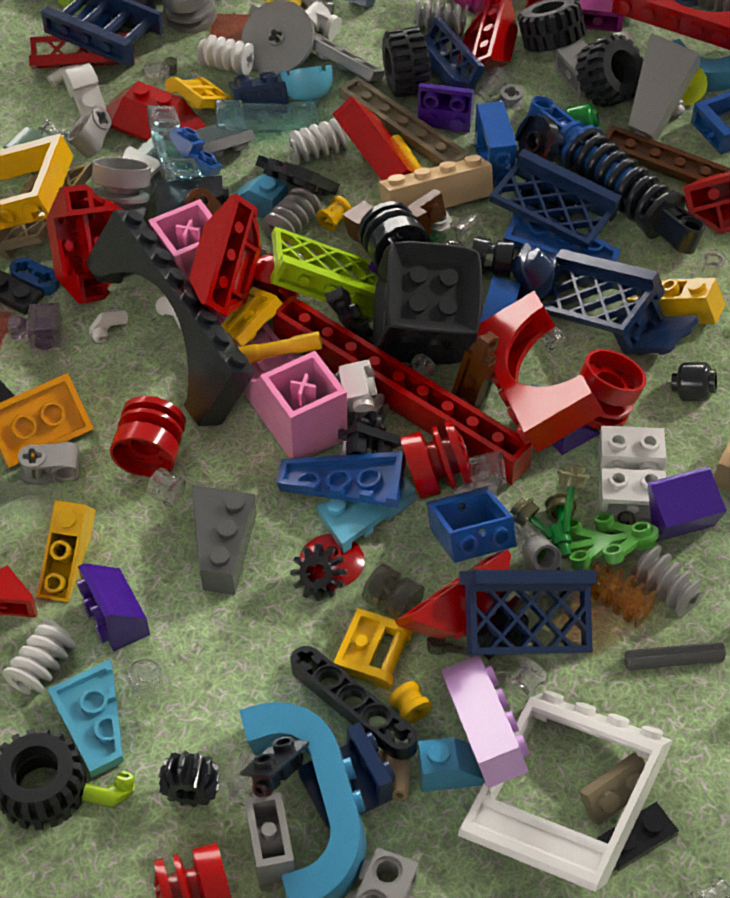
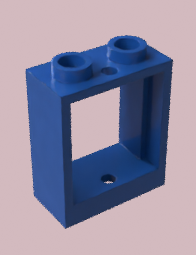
M730 91L695 103L691 119L693 126L720 154L730 151V128L718 116L730 111Z
M503 101L476 105L474 145L477 155L492 164L493 187L502 181L516 163L517 143Z
M488 487L426 502L430 529L454 563L517 546L513 516ZM464 503L463 508H458V505ZM481 529H485V532L479 533Z

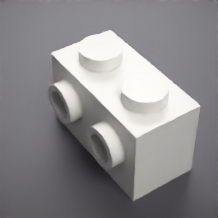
M601 426L598 441L599 473H601V468L615 467L663 471L666 462L664 428Z
M617 467L601 468L598 484L599 514L608 512L612 513L614 517L650 519L647 482L666 478V471L621 469Z

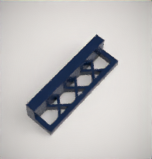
M435 17L427 35L423 34L428 47L430 66L447 86L474 90L485 66L441 18ZM440 29V37L438 40H435V37ZM450 41V51L447 52V42ZM461 53V64L458 65V54ZM473 65L474 69L469 77V67Z

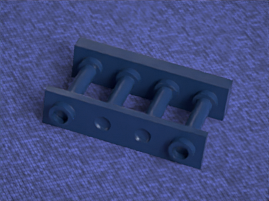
M73 0L62 11L46 6L41 11L45 33L127 67L134 62L132 44L147 30L160 36L164 33L162 12L133 0ZM84 5L93 8L82 20L73 16ZM105 13L115 17L104 28L93 25ZM125 22L136 26L125 37L114 33Z

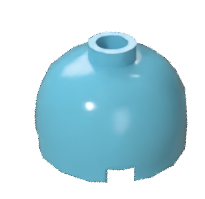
M326 65L325 71L322 70V66L289 70V75H287L286 70L280 71L281 81H285L287 96L292 100L302 101V106L318 104L317 99L325 97L331 90L333 84L332 65Z

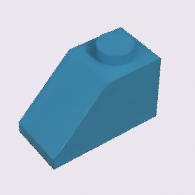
M262 174L242 184L234 194H238L257 207L258 217L264 218L288 194L287 183Z
M454 737L418 741L417 762L422 792L482 786L485 780L470 743Z

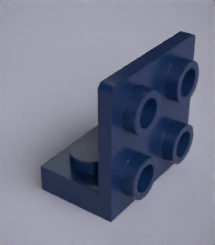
M263 72L259 74V78L250 79L249 75L234 77V81L228 82L229 88L233 92L236 118L242 117L245 120L289 113L285 81H281L280 75H275V72Z

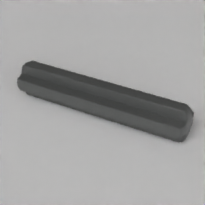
M720 641L625 651L624 662L628 670L723 662L726 650L724 643Z

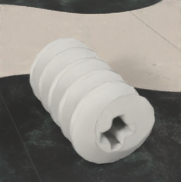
M211 34L207 40L202 39L198 44L197 60L201 66L226 70L231 73L235 72L239 75H248L253 67L254 47L251 43L244 45L243 41L235 43L234 39L226 41L225 37L217 39L216 35Z
M335 118L330 119L329 123L323 121L320 122L319 126L313 124L310 125L309 129L303 127L300 128L299 132L293 130L289 133V150L296 165L300 163L299 156H302L305 162H309V153H312L315 159H319V150H322L323 154L328 156L329 147H332L335 153L339 152V144L342 145L344 150H348L349 147L347 135Z
M43 619V625L37 626L35 635H31L27 639V646L19 649V657H14L10 661L11 667H7L2 672L4 679L13 688L27 695L30 694L31 690L40 693L44 691V686L39 682V679L47 682L53 679L47 669L50 668L55 671L60 669L59 663L55 660L56 657L61 660H67L68 654L63 647L71 650L76 648V643L70 638L69 633L49 619Z

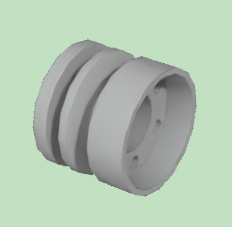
M161 0L169 26L179 32L197 33L211 26L217 18L215 0Z
M105 157L93 160L92 181L103 185L93 188V193L102 199L107 198L123 210L132 209L138 211L142 216L148 215L149 207L145 202L149 201V194L139 190V188L150 186L151 165L128 158Z

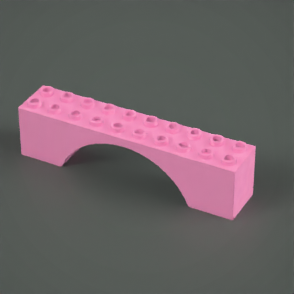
M201 199L148 220L150 229L157 235L158 240L166 251L172 255V259L180 270L186 274L188 281L204 224L213 216ZM212 311L221 324L231 315L222 317ZM265 322L256 332L253 340L244 346L279 341V338L267 322ZM316 351L302 357L292 353L250 363L256 373L243 391V394L289 459L311 457L344 441L338 439V430L341 428L348 430L347 392Z

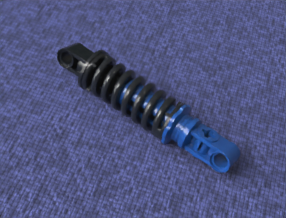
M534 96L532 98L526 118L544 115L549 116L555 121L558 132L563 135V144L557 153L562 156L561 164L565 169L621 195L618 211L625 214L630 221L635 222L637 227L648 238L655 239L661 236L675 250L683 254H693L696 251L706 226L700 219L684 209L686 202L685 197L681 193L674 190L670 191L666 183H660L656 175L649 174L646 167L639 166L636 159L629 158L626 151L619 150L616 143L609 142L608 137L602 133L600 128L593 125L585 126L580 121L574 120L547 97Z

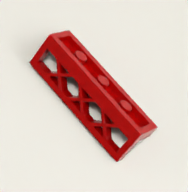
M129 32L115 34L125 37ZM55 36L30 37L31 55H29V66L32 69L61 68L90 63L92 66L122 65L81 47L76 53L64 54L60 49L67 41ZM51 42H60V43H59L58 46L56 47V46H55L53 43H51ZM37 43H48L54 50L51 54L37 55ZM133 43V44H132V47H133L134 62H133L132 64H135V53H134V43Z

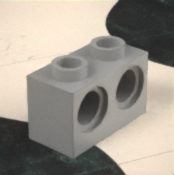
M377 847L372 859L366 858L361 867L359 879L362 880L358 892L352 891L348 898H410L418 879L419 863ZM384 873H390L396 879L386 883L379 880L378 877Z

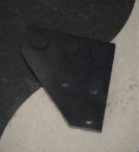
M261 155L258 156L255 166L264 169L263 174L277 180H283L297 187L306 188L323 196H326L327 192L336 194L340 186L339 183L314 171L288 162L283 163L276 159H268Z

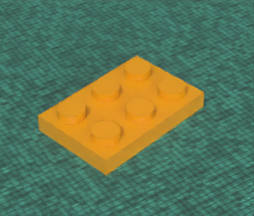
M68 373L0 402V453L7 468L19 464L18 452L27 445L67 442L94 429Z

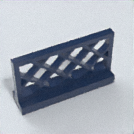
M523 149L518 155L516 164L490 194L489 201L588 250L609 221L612 222L617 215L622 196ZM518 176L528 182L516 183L514 177ZM538 188H543L553 194L541 195ZM532 189L535 195L522 197L520 190ZM513 191L516 198L506 199L500 195L504 192ZM563 200L575 202V205L578 206L565 207ZM557 201L559 208L546 209L544 202ZM538 203L540 210L531 211L525 205ZM588 212H592L602 218L590 219ZM569 214H582L584 220L571 222ZM562 215L565 223H555L551 221L550 217ZM587 228L589 231L588 237L585 238L577 234L575 229Z
M561 249L556 255L558 265L555 267L552 287L546 297L543 298L555 295L556 300L543 305L550 316L626 336L652 299L659 301L664 295L665 290L657 271ZM562 275L571 279L556 285V282ZM585 283L595 285L579 291L578 286L583 285ZM575 288L576 293L562 298L559 297V293ZM609 289L619 291L606 297L602 295V292ZM599 294L600 299L583 304L582 299ZM634 295L642 296L637 301L627 303L626 298ZM623 300V306L607 310L606 305ZM579 301V307L570 310L563 309V306ZM601 307L604 310V313L593 317L586 314ZM626 313L628 314L622 324L614 323L610 320Z
M596 570L459 571L460 585H465L467 655L593 652L591 584H597ZM525 591H533V592H532V593L530 594V596H529ZM542 591H545L554 601L545 613L534 602ZM555 591L563 592L560 595H558ZM572 591H580V606L573 612L564 601ZM476 592H485L494 602L484 614L477 607ZM495 592H502V593L500 594V596H498ZM511 592H516L524 601L515 614L504 603ZM559 607L569 617V620L560 630L550 620V617ZM498 608L509 618V621L500 631L489 620ZM528 608L539 617L538 622L531 630L520 620ZM574 624L581 631V646H574L565 636ZM484 625L495 637L486 648H478L477 633ZM514 625L525 635L517 647H513L505 638V635ZM544 625L555 635L547 646H543L535 637ZM531 642L535 647L526 646ZM559 642H561L564 646H557V645H558ZM499 643H501L504 647H496V646H497Z

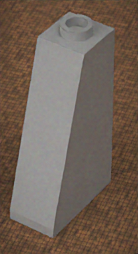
M651 33L629 119V131L655 141L658 140L701 65L698 52Z

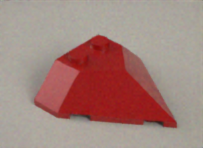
M86 184L60 187L46 218L55 277L78 304L105 300L110 294L107 288L111 283L98 282L85 262L114 209L123 210L107 198L102 199L93 193L94 189Z

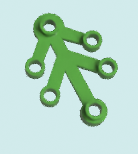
M608 512L600 513L594 517L597 531L583 528L582 522L579 519H570L569 533L571 538L582 539V541L569 544L572 552L570 554V562L573 570L588 569L591 563L602 554L607 564L621 563L625 556L633 549L648 550L653 548L657 544L659 537L658 528L648 522H637L631 526L615 522L614 515ZM610 531L616 534L610 535L602 532ZM547 548L538 553L537 560L545 556Z

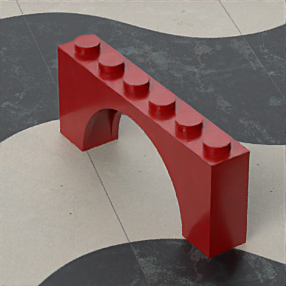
M613 0V13L730 50V11H700L683 6L674 0Z
M532 291L481 322L477 338L480 335L487 334L489 331L499 337L497 349L493 353L497 356L491 379L498 390H500L498 393L506 407H510L507 409V412L516 426L520 424L516 428L520 438L525 445L531 442L538 453L605 413L582 374L569 381L546 387L527 386L518 382L519 370L528 351L544 334L556 327L535 291Z

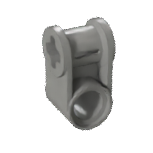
M95 107L89 115H82L77 118L72 131L68 135L67 140L88 159L97 154L103 146V141L112 123L109 113L103 107Z
M74 443L31 444L23 447L18 452V461L22 466L21 478L29 485L55 482L64 483V480L72 479L73 482L80 478L79 448ZM32 453L35 455V461H32ZM32 470H35L36 477H33Z
M536 535L525 541L522 547L525 570H563L560 550L543 536ZM547 548L545 556L537 560L538 553ZM542 591L534 602L540 603L542 598L549 597V595ZM555 591V592L560 595L563 591Z

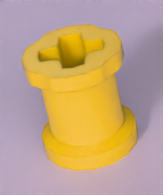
M337 195L332 198L331 204L328 207L320 209L316 213V219L320 226L329 231H334L338 227V223L343 219L342 214L352 207L345 198Z

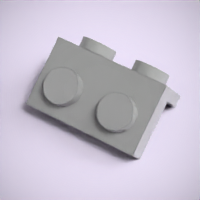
M242 117L194 130L198 133L197 137L205 141L201 151H207L216 158L224 155L223 150L232 147L234 152L249 148L248 143L256 140L252 129L246 131Z

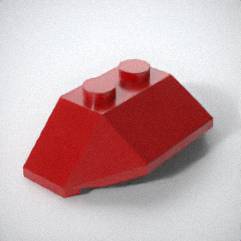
M486 0L482 5L483 9L475 16L466 30L463 43L485 66L484 70H491L496 67H504L511 62L518 26L511 0ZM461 53L458 57V65L461 64Z
M137 81L120 92L106 106V111L111 117V128L145 142L153 135H157L163 138L164 146H175L169 136L171 130L183 127L197 130L207 127L182 97L141 81Z
M730 171L705 177L682 187L689 213L719 234L730 232Z
M232 194L204 224L189 275V281L200 303L222 317L231 314L230 312L247 302L261 252L260 232L256 220L258 216L257 207L238 194Z
M506 549L489 555L469 570H509L511 554ZM459 577L394 621L398 627L437 639L449 636L459 639L465 636V585H460ZM476 592L477 607L484 614L494 602L485 592ZM495 592V593H496L498 596H500V594H501L502 592Z

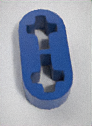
M18 258L10 264L9 270L12 276L42 290L44 296L51 295L59 289V281L55 277L54 270L29 258Z

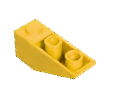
M716 278L661 280L665 293L657 302L663 314L670 317L697 315L699 319L697 325L717 324L726 304ZM634 295L628 297L626 300L627 302L631 303L636 301L640 296Z
M54 501L37 598L69 602L79 574L78 566L82 565L91 539L96 514L95 509L85 504Z

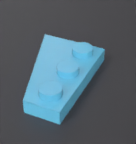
M404 475L399 508L331 499L316 505L323 524L342 552L345 553L352 548L353 541L360 536L366 538L373 533V527L383 519H392L415 502L417 495L415 488Z
M111 659L47 689L91 778L124 763Z

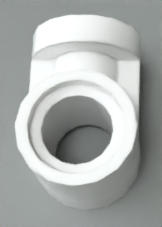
M313 2L305 10L312 20L314 32L323 34L330 41L339 33L342 24L341 17L334 14L331 15L329 9L324 4Z

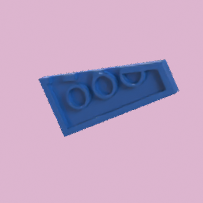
M529 204L525 205L531 211H538ZM513 214L503 241L515 242L514 248L521 250L524 243H529L531 246L542 248L545 252H554L555 255L561 249L615 262L618 261L621 251L599 238H596L587 250L516 214ZM550 217L551 221H553V222H555V223H562V222H560V221H558V220H556V219ZM575 229V232L585 238L588 237L589 233L584 235Z
M404 451L281 459L276 483L279 490L283 492L399 508L406 458Z

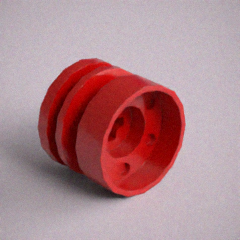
M606 349L591 351L586 356L579 370V375L582 374L605 414L586 425L601 430V426L623 427L628 419V415L633 410V404L638 400L646 385V375L636 362L621 353Z
M133 397L125 403L122 409L118 428L109 450L111 459L118 467L133 475L160 478L170 474L175 466L179 445L187 425L185 415L180 408L159 397Z
M451 420L444 422L447 437L440 438L436 425L431 426L432 442L427 443L420 431L400 437L402 448L421 501L441 494L439 479L446 478L450 487L455 490L458 488L453 475L461 473L465 486L472 484L471 462L462 435L458 433Z
M217 842L192 849V868L185 869L178 853L172 855L176 872L168 875L163 858L153 860L155 865L153 885L157 898H232Z

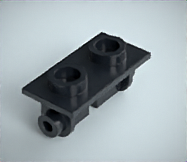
M281 737L274 740L270 747L262 754L256 756L240 772V776L252 777V790L257 797H269L281 785V780H287L295 771L302 767L303 755L301 752L309 745V741L294 740L292 737Z

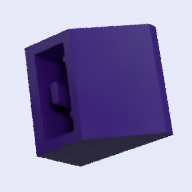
M419 83L418 118L433 128L452 130L454 132H470L475 107V92L473 89Z
M85 563L78 566L81 580L76 581L83 597L81 602L87 616L94 618L96 622L94 627L102 644L108 641L114 652L150 635L147 618L120 568Z

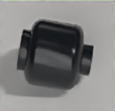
M684 362L680 364L677 373H672V391H678L679 398L682 401H708L711 395L717 392V371L712 369L707 362Z

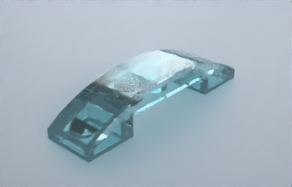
M215 100L217 128L233 131L252 129L253 132L299 131L303 127L309 129L310 125L313 124L318 125L316 102L291 101L289 104L242 103V100Z
M148 105L147 113L151 138L157 158L164 172L173 180L201 181L202 174L195 158H184L169 136L171 130L178 129L181 125L174 106Z

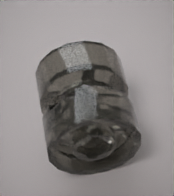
M383 563L368 578L363 588L362 600L378 610L385 608V614L396 620L421 603L425 588L409 577L401 579L399 571Z

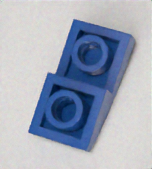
M188 127L170 131L169 136L173 144L193 168L205 177L219 174L223 165L215 160L216 157L213 154L201 151L205 141L197 137L198 133Z
M493 276L480 323L516 302L521 283Z

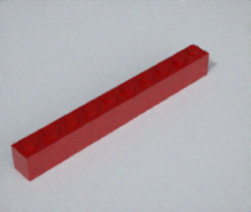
M291 295L276 310V314L273 317V330L280 340L319 331L323 349L315 351L334 374L339 371V366L369 360L375 372L376 378L374 380L377 394L382 393L385 395L384 405L389 404V409L431 435V426L436 425L440 438L448 436L444 422L451 420L458 433L462 435L469 459L505 482L513 485L530 467L533 445L531 442L525 445L519 434L296 297ZM313 351L305 352V353H302V354H303V355H306V354L311 353V352H313Z

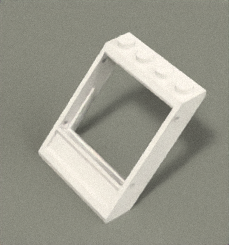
M544 691L543 694L541 693L529 698L517 721L519 731L514 733L515 737L522 734L526 741L537 719L543 722H547V719L635 750L637 751V756L648 760L609 843H604L495 800L504 782L487 788L484 782L459 829L458 836L596 892L607 884L669 752L672 740L662 737L663 732L650 726H642V729L629 725L630 720L623 716L609 714L606 717L596 713V708L592 705L576 702L573 705L563 701L564 696L561 694Z

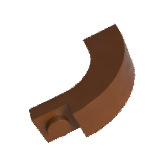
M433 189L407 206L428 235L432 234L431 225L447 215L442 193L436 189ZM362 201L342 214L348 235L358 243H360L358 238L360 222L364 215L374 207L366 201Z

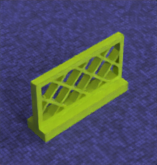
M276 226L271 233L274 270L270 276L271 284L326 303L325 294L342 286L349 292L351 303L356 302L364 316L373 318L374 295L378 276L369 270L368 264L372 261ZM284 241L291 244L292 247H289ZM299 252L306 260L304 261L296 253ZM325 261L332 268V270H330L322 262ZM362 269L370 271V274L367 275ZM348 271H351L358 279L354 278Z

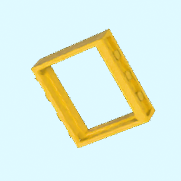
M61 134L0 150V181L40 171L32 192L0 200V230L47 218L58 190L64 184L74 156ZM39 207L43 210L42 213H37Z

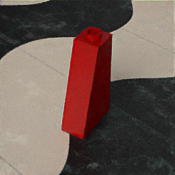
M353 96L332 114L381 180H386L394 174L406 175L414 173V168L382 120Z

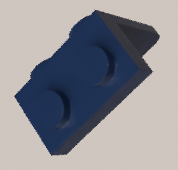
M652 299L626 336L613 334L625 355L637 354L642 356L649 353L664 355L671 352L679 340L692 333V328L699 323L697 315L665 317L657 300ZM628 314L618 316L612 322L622 324Z
M360 722L347 727V745L340 747L344 759L350 757L357 778L352 779L351 783L354 791L359 789L361 791L366 811L360 814H364L392 800L393 782L396 781L389 762H382L377 754L379 747L371 732L366 733ZM313 761L302 765L298 770V774L324 825L330 828Z

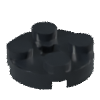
M536 115L534 117L529 116L522 121L515 136V140L519 141V150L516 152V158L518 159L519 153L526 149L550 162L554 160L558 149L563 144V135L558 132V127L552 118Z

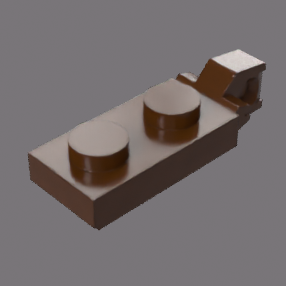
M491 331L483 336H478L477 341L473 342L471 347L465 350L451 391L452 394L477 409L481 407L497 356L493 353L497 349L499 337Z

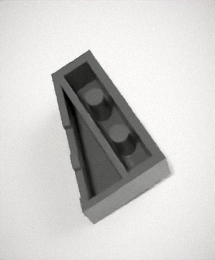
M192 485L203 590L235 595L257 516L255 494Z

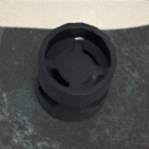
M474 237L472 249L479 252L482 275L492 272L495 277L510 278L515 242L498 240L496 244H493L491 239ZM487 254H493L492 261L486 260Z

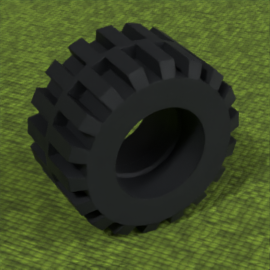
M544 0L527 7L517 16L523 45L528 51L545 52L556 50L575 43L586 34L579 0Z
M417 26L386 31L382 41V56L385 76L390 91L396 98L418 94L419 83L430 84L431 82L430 58L423 33Z
M611 35L588 44L581 50L582 53L578 55L577 60L579 64H576V71H578L576 78L581 85L579 88L581 92H585L586 99L588 101L592 100V104L595 106L600 105V107L605 108L635 98L644 59L639 54V48L637 46L634 47L631 39L626 40V36Z
M34 728L26 730L27 735L20 737L19 733L11 737L13 742L10 744L4 742L0 746V809L13 824L18 820L21 828L28 829L30 823H33L35 830H43V823L49 822L51 828L59 825L57 819L61 816L66 821L72 817L70 809L73 807L78 810L81 806L80 796L83 795L87 780L79 752L75 749L74 743L69 738L65 740L64 735L58 731L51 735L50 730L47 728H41L40 733H35ZM52 768L57 771L52 781L41 788L25 789L20 787L22 779L35 769Z

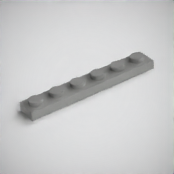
M252 4L248 14L251 15L264 4ZM314 32L312 49L317 51L316 55L328 61L330 59L337 63L336 66L339 69L347 72L352 71L367 83L383 79L385 74L383 69Z

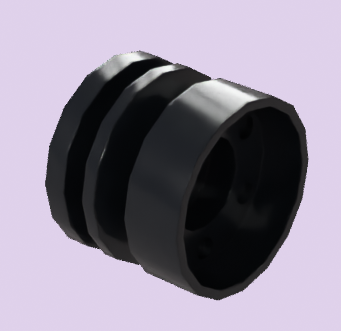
M388 201L379 203L364 215L358 228L359 241L377 269L386 248L392 243L404 241L431 243L428 233L421 223L418 222L410 208L400 202Z

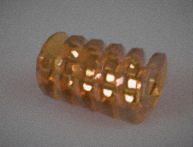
M599 562L590 569L596 570L597 584H591L592 599H601V604L605 608L612 606V612L615 615L623 614V620L626 623L634 621L635 629L638 628L651 612L657 591L653 590L645 596L643 593L646 584L643 582L634 588L635 576L633 575L629 576L626 580H622L624 573L622 567L612 573L613 564L605 563L602 566Z

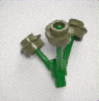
M565 464L564 470L559 469L557 471L560 474L559 484L568 486L567 493H557L549 496L545 501V506L547 507L546 513L549 518L558 523L546 526L536 518L535 515L540 508L533 503L534 498L532 497L527 501L522 497L510 510L514 522L518 523L522 528L531 522L548 540L551 539L552 544L560 550L561 559L570 557L572 553L569 545L572 543L569 532L570 519L577 508L574 499L575 487L585 488L586 478H590L589 474L584 473V466Z

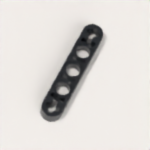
M302 646L291 653V670L295 678L352 725L360 722L366 733L371 732L377 741L378 747L390 757L397 760H406L415 755L418 748V736L416 730L408 722L316 648ZM329 677L338 680V683L331 687H325L320 684L323 679ZM348 697H358L362 700L357 706H347L343 703ZM375 716L383 717L386 720L383 725L377 727L368 724L367 721ZM395 738L398 739V740L401 741V742H398V743L396 744V743H395Z

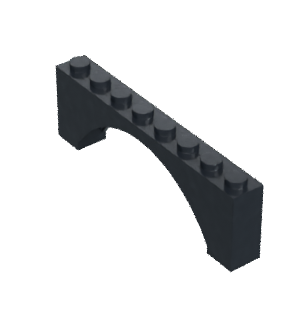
M114 209L85 262L86 266L95 279L101 283H122L125 277L136 274L151 281L161 290L173 307L179 320L186 347L188 390L184 406L198 426H218L223 424L256 373L249 364L247 357L235 345L231 335L219 323L216 315L200 303L186 274L174 262L172 255L163 247L157 235L144 221L143 216L138 211L132 209Z

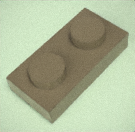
M633 752L579 791L589 818L597 825H600L627 805L645 767L644 759L637 756V753Z

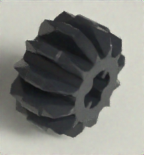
M315 544L314 553L309 547L303 548L302 551L305 559L299 556L293 559L300 566V569L290 571L291 575L300 576V580L293 584L294 587L301 588L305 586L303 597L308 598L314 592L316 601L323 600L324 592L330 598L336 596L333 586L337 588L345 586V583L338 579V575L348 574L347 569H338L337 566L344 562V557L339 556L332 559L335 554V548L329 547L324 552L322 544ZM323 566L324 569L321 571H325V577L315 579L314 576L317 573H313L314 567Z
M184 750L182 754L171 753L169 758L164 759V763L160 768V793L167 796L168 801H177L181 806L184 804H189L192 807H196L197 804L208 805L210 800L216 798V793L219 791L221 782L219 780L220 766L212 762L211 757L200 756L199 752L190 754Z

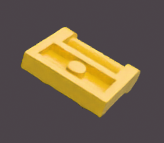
M169 77L165 82V88L169 93L180 94L188 100L189 106L197 110H202V108L214 110L228 108L233 101L232 97L204 77H196L194 80H181L177 77Z
M252 287L249 291L247 302L234 310L221 325L231 335L235 344L244 346L253 340L256 332L265 322L274 317L276 310L283 303L276 295Z
M357 608L333 663L348 675L372 682L375 686L389 690L395 679L393 673L406 642H410L414 631L398 627L394 619ZM387 633L393 635L392 643L381 669L373 667L372 663L384 635Z

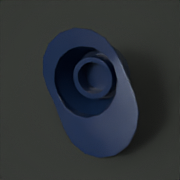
M529 243L522 245L520 253L511 263V271L516 282L521 283L516 301L532 291L536 292L540 300L546 297L554 281L557 256L554 252H545L542 248L531 246Z

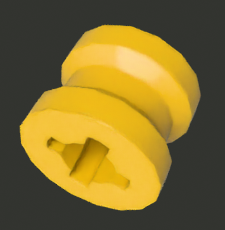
M416 681L402 684L392 692L388 699L392 708L398 709L400 712L399 716L410 725L424 718L433 706L429 698L422 696L421 687Z

